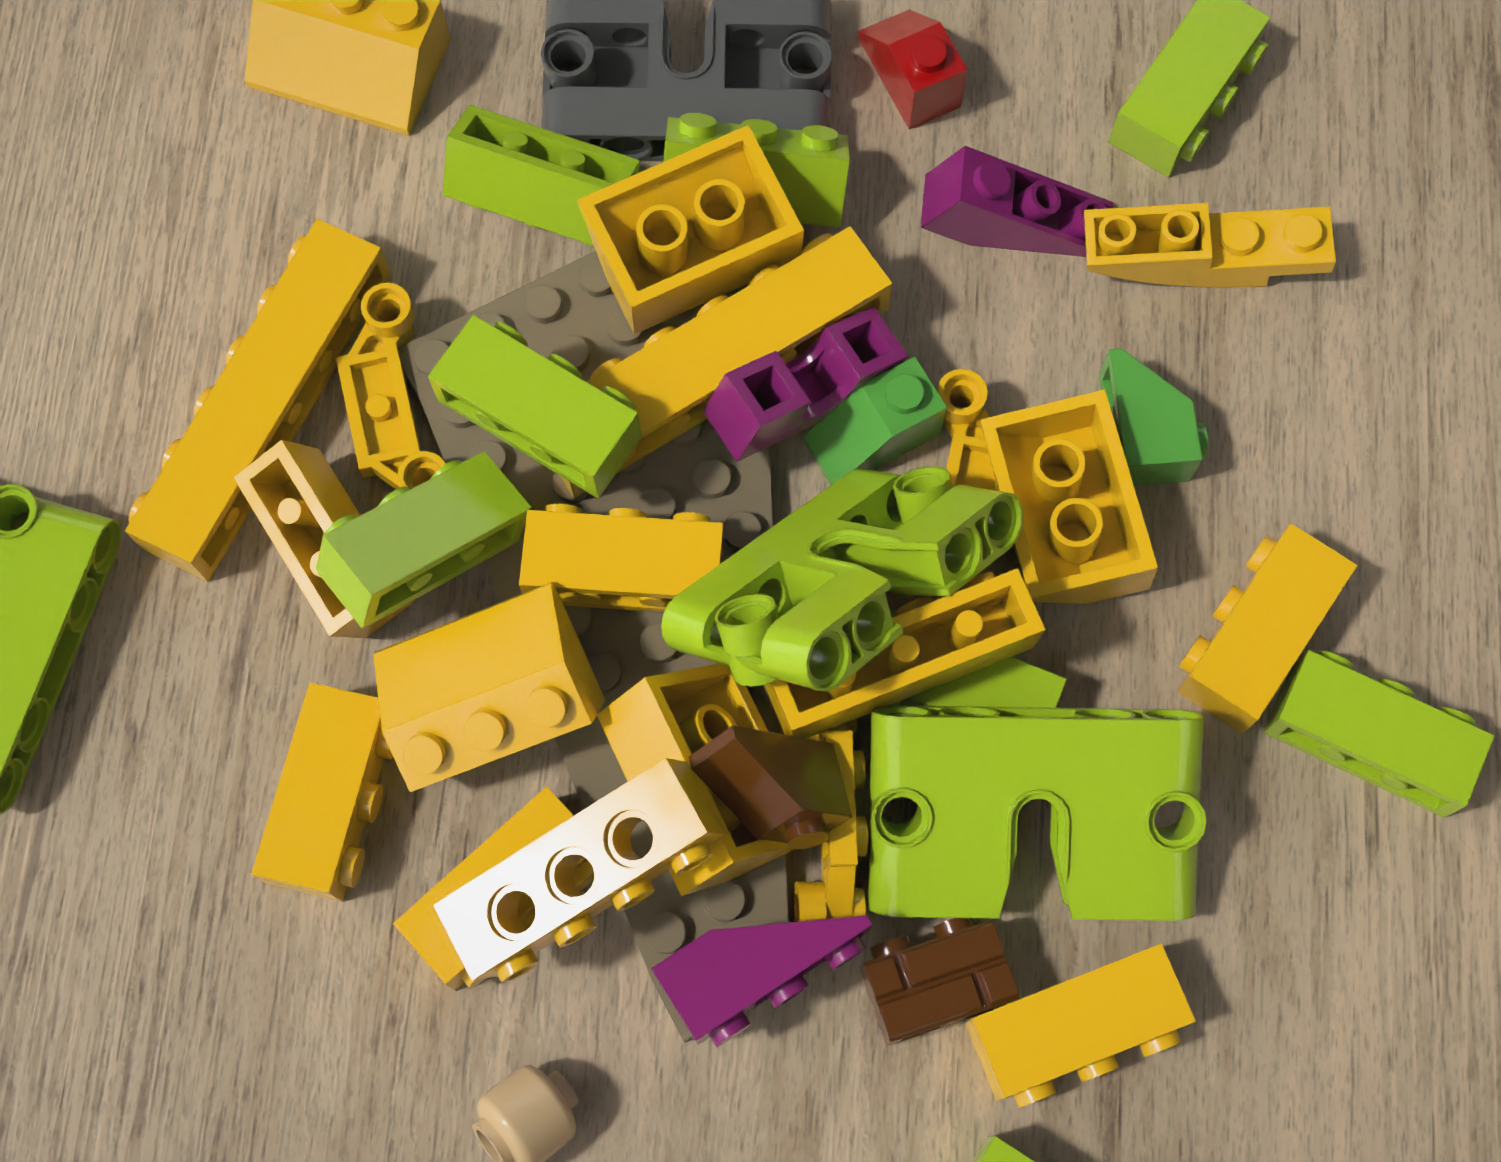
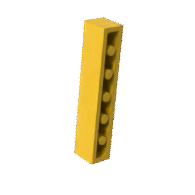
M318 218L307 235L300 236L294 242L288 256V266L276 285L269 286L262 294L257 307V316L245 336L237 337L230 346L226 356V367L215 385L206 388L199 396L194 408V419L183 437L173 441L167 448L162 459V471L149 492L142 493L135 500L130 510L129 524L125 532L144 551L207 582L210 580L252 509L233 477L280 440L293 441L336 369V357L345 354L365 320L361 312L363 296L371 287L380 283H387L392 275L381 247Z
M851 226L834 236L827 233L815 238L803 249L801 255L783 266L773 264L764 268L752 278L749 286L729 298L727 295L713 298L698 311L697 317L678 328L669 326L657 331L645 342L644 348L624 360L621 358L608 360L592 373L590 380L586 381L587 383L599 390H602L604 386L618 390L636 406L635 411L638 412L642 437L618 472L708 419L703 410L725 373L773 351H777L784 363L787 364L807 351L818 340L826 327L872 306L875 307L880 315L888 311L892 282ZM560 476L574 499L586 492Z

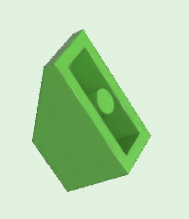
M1122 348L1109 349L1099 371L1101 390L1105 389L1133 485L1189 482L1202 460L1206 459L1208 455L1207 429L1203 422H1196L1193 401Z
M913 357L860 385L823 421L819 422L804 436V442L829 484L832 485L852 470L857 468L875 470L940 436L947 406L917 358Z

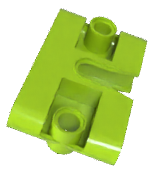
M938 466L917 468L903 475L857 468L847 473L677 594L668 603L663 613L661 623L662 636L667 646L675 651L730 666L734 681L742 686H760L776 680H782L818 691H830L838 687L904 634L902 626L892 620L885 592L889 591L902 595H953L1014 545L1022 530V505L1013 493L965 485L953 487L950 472Z
M15 484L0 486V815L10 809L21 790L114 563L121 540L119 521L38 498L28 489ZM29 512L28 519L24 525L10 531L14 519L22 513Z
M884 706L872 709L870 795L868 799L870 812L868 909L873 913L890 917L999 918L1017 855V821L1019 811L1028 801L1043 799L1050 802L1051 806L1049 842L1064 905H1068L1071 919L1178 921L1193 918L1196 915L1198 841L1204 835L1207 823L1205 810L1200 804L1203 715L1197 712L1177 709ZM898 797L910 798L918 804L917 811L910 820L897 824L883 818V808L889 801ZM1175 800L1183 803L1182 815L1177 822L1166 827L1155 826V814L1161 805Z

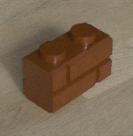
M953 918L933 927L937 937L935 939L912 946L908 935L870 948L873 960L864 962L860 969L886 1046L992 1011L1020 999L1019 991L992 920L975 925L973 918Z

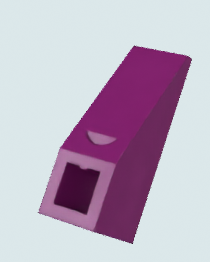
M964 146L925 174L920 228L970 246L1086 257L1084 210L1113 208L1114 202Z
M867 916L709 930L652 967L651 970L697 1045L711 1038L714 1045L719 1047L748 1028L751 1023L745 1014L767 999L776 1009L808 988L809 984L803 976L823 962L827 961L833 971L863 952L867 947L861 937L869 933L873 924Z

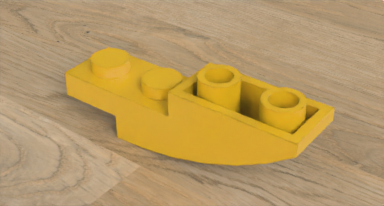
M1208 202L1084 210L1087 271L1110 277L1172 286L1266 287L1270 276L1332 273L1336 263L1330 206L1209 214Z

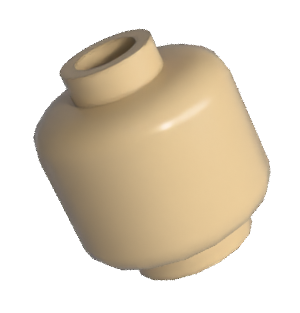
M524 1065L514 1070L478 1099L477 1114L479 1120L472 1124V1128L478 1141L494 1162H545L574 1138L576 1120L572 1108L579 1104V1100L569 1082L558 1071L554 1070L549 1075H546L543 1071L532 1065Z

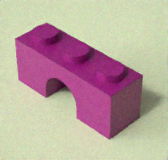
M872 306L826 327L818 340L807 351L787 364L784 363L777 351H773L725 373L703 412L736 462H739L823 421L860 385L903 363L908 355L875 307Z

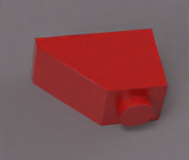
M909 9L858 31V40L908 129L961 108L968 69L941 22Z

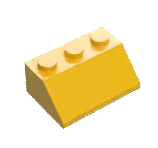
M253 0L245 83L247 87L409 136L451 41L441 0Z
M749 125L578 199V206L606 279L634 334L706 303L715 297L750 283L752 278L764 268L773 264L783 266L800 256L802 252L804 229Z
M1105 389L980 419V426L998 491L1013 493L1020 500L1023 508L1022 530L1017 541L1014 543V549L1023 581L1033 602L1090 604L1150 589L1158 570V565Z
M554 582L378 650L373 654L382 733L409 792L592 724L606 701Z
M721 663L645 677L597 714L627 781L635 778L664 758L686 761L691 768L689 756L732 725L768 732L747 687L736 683L730 666ZM692 770L727 834L709 845L714 854L704 863L680 875H676L673 868L669 870L681 896L728 882L794 850L788 846V843L757 839Z

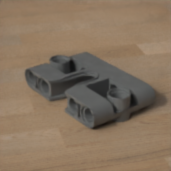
M547 0L545 41L541 49L544 68L541 128L640 161H663L668 117L680 118L681 115L686 113H703L715 118L716 122L741 124L748 119H762L774 123L777 128L802 130L810 125L831 128V0H713L705 26L704 61L699 69L690 73L679 72L671 65L670 28L663 0ZM574 64L581 66L574 71H560L566 65ZM799 67H808L815 70V72L801 74L794 70Z

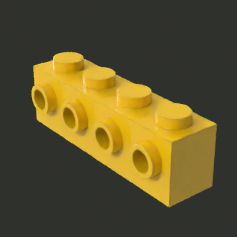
M1018 568L999 576H995L994 572L977 575L951 596L935 601L933 596H925L903 605L896 611L897 616L892 617V620L902 626L904 634L838 687L830 691H818L782 680L765 684L764 686L784 734L809 738L867 715L874 708L892 705L1034 648L1046 629Z

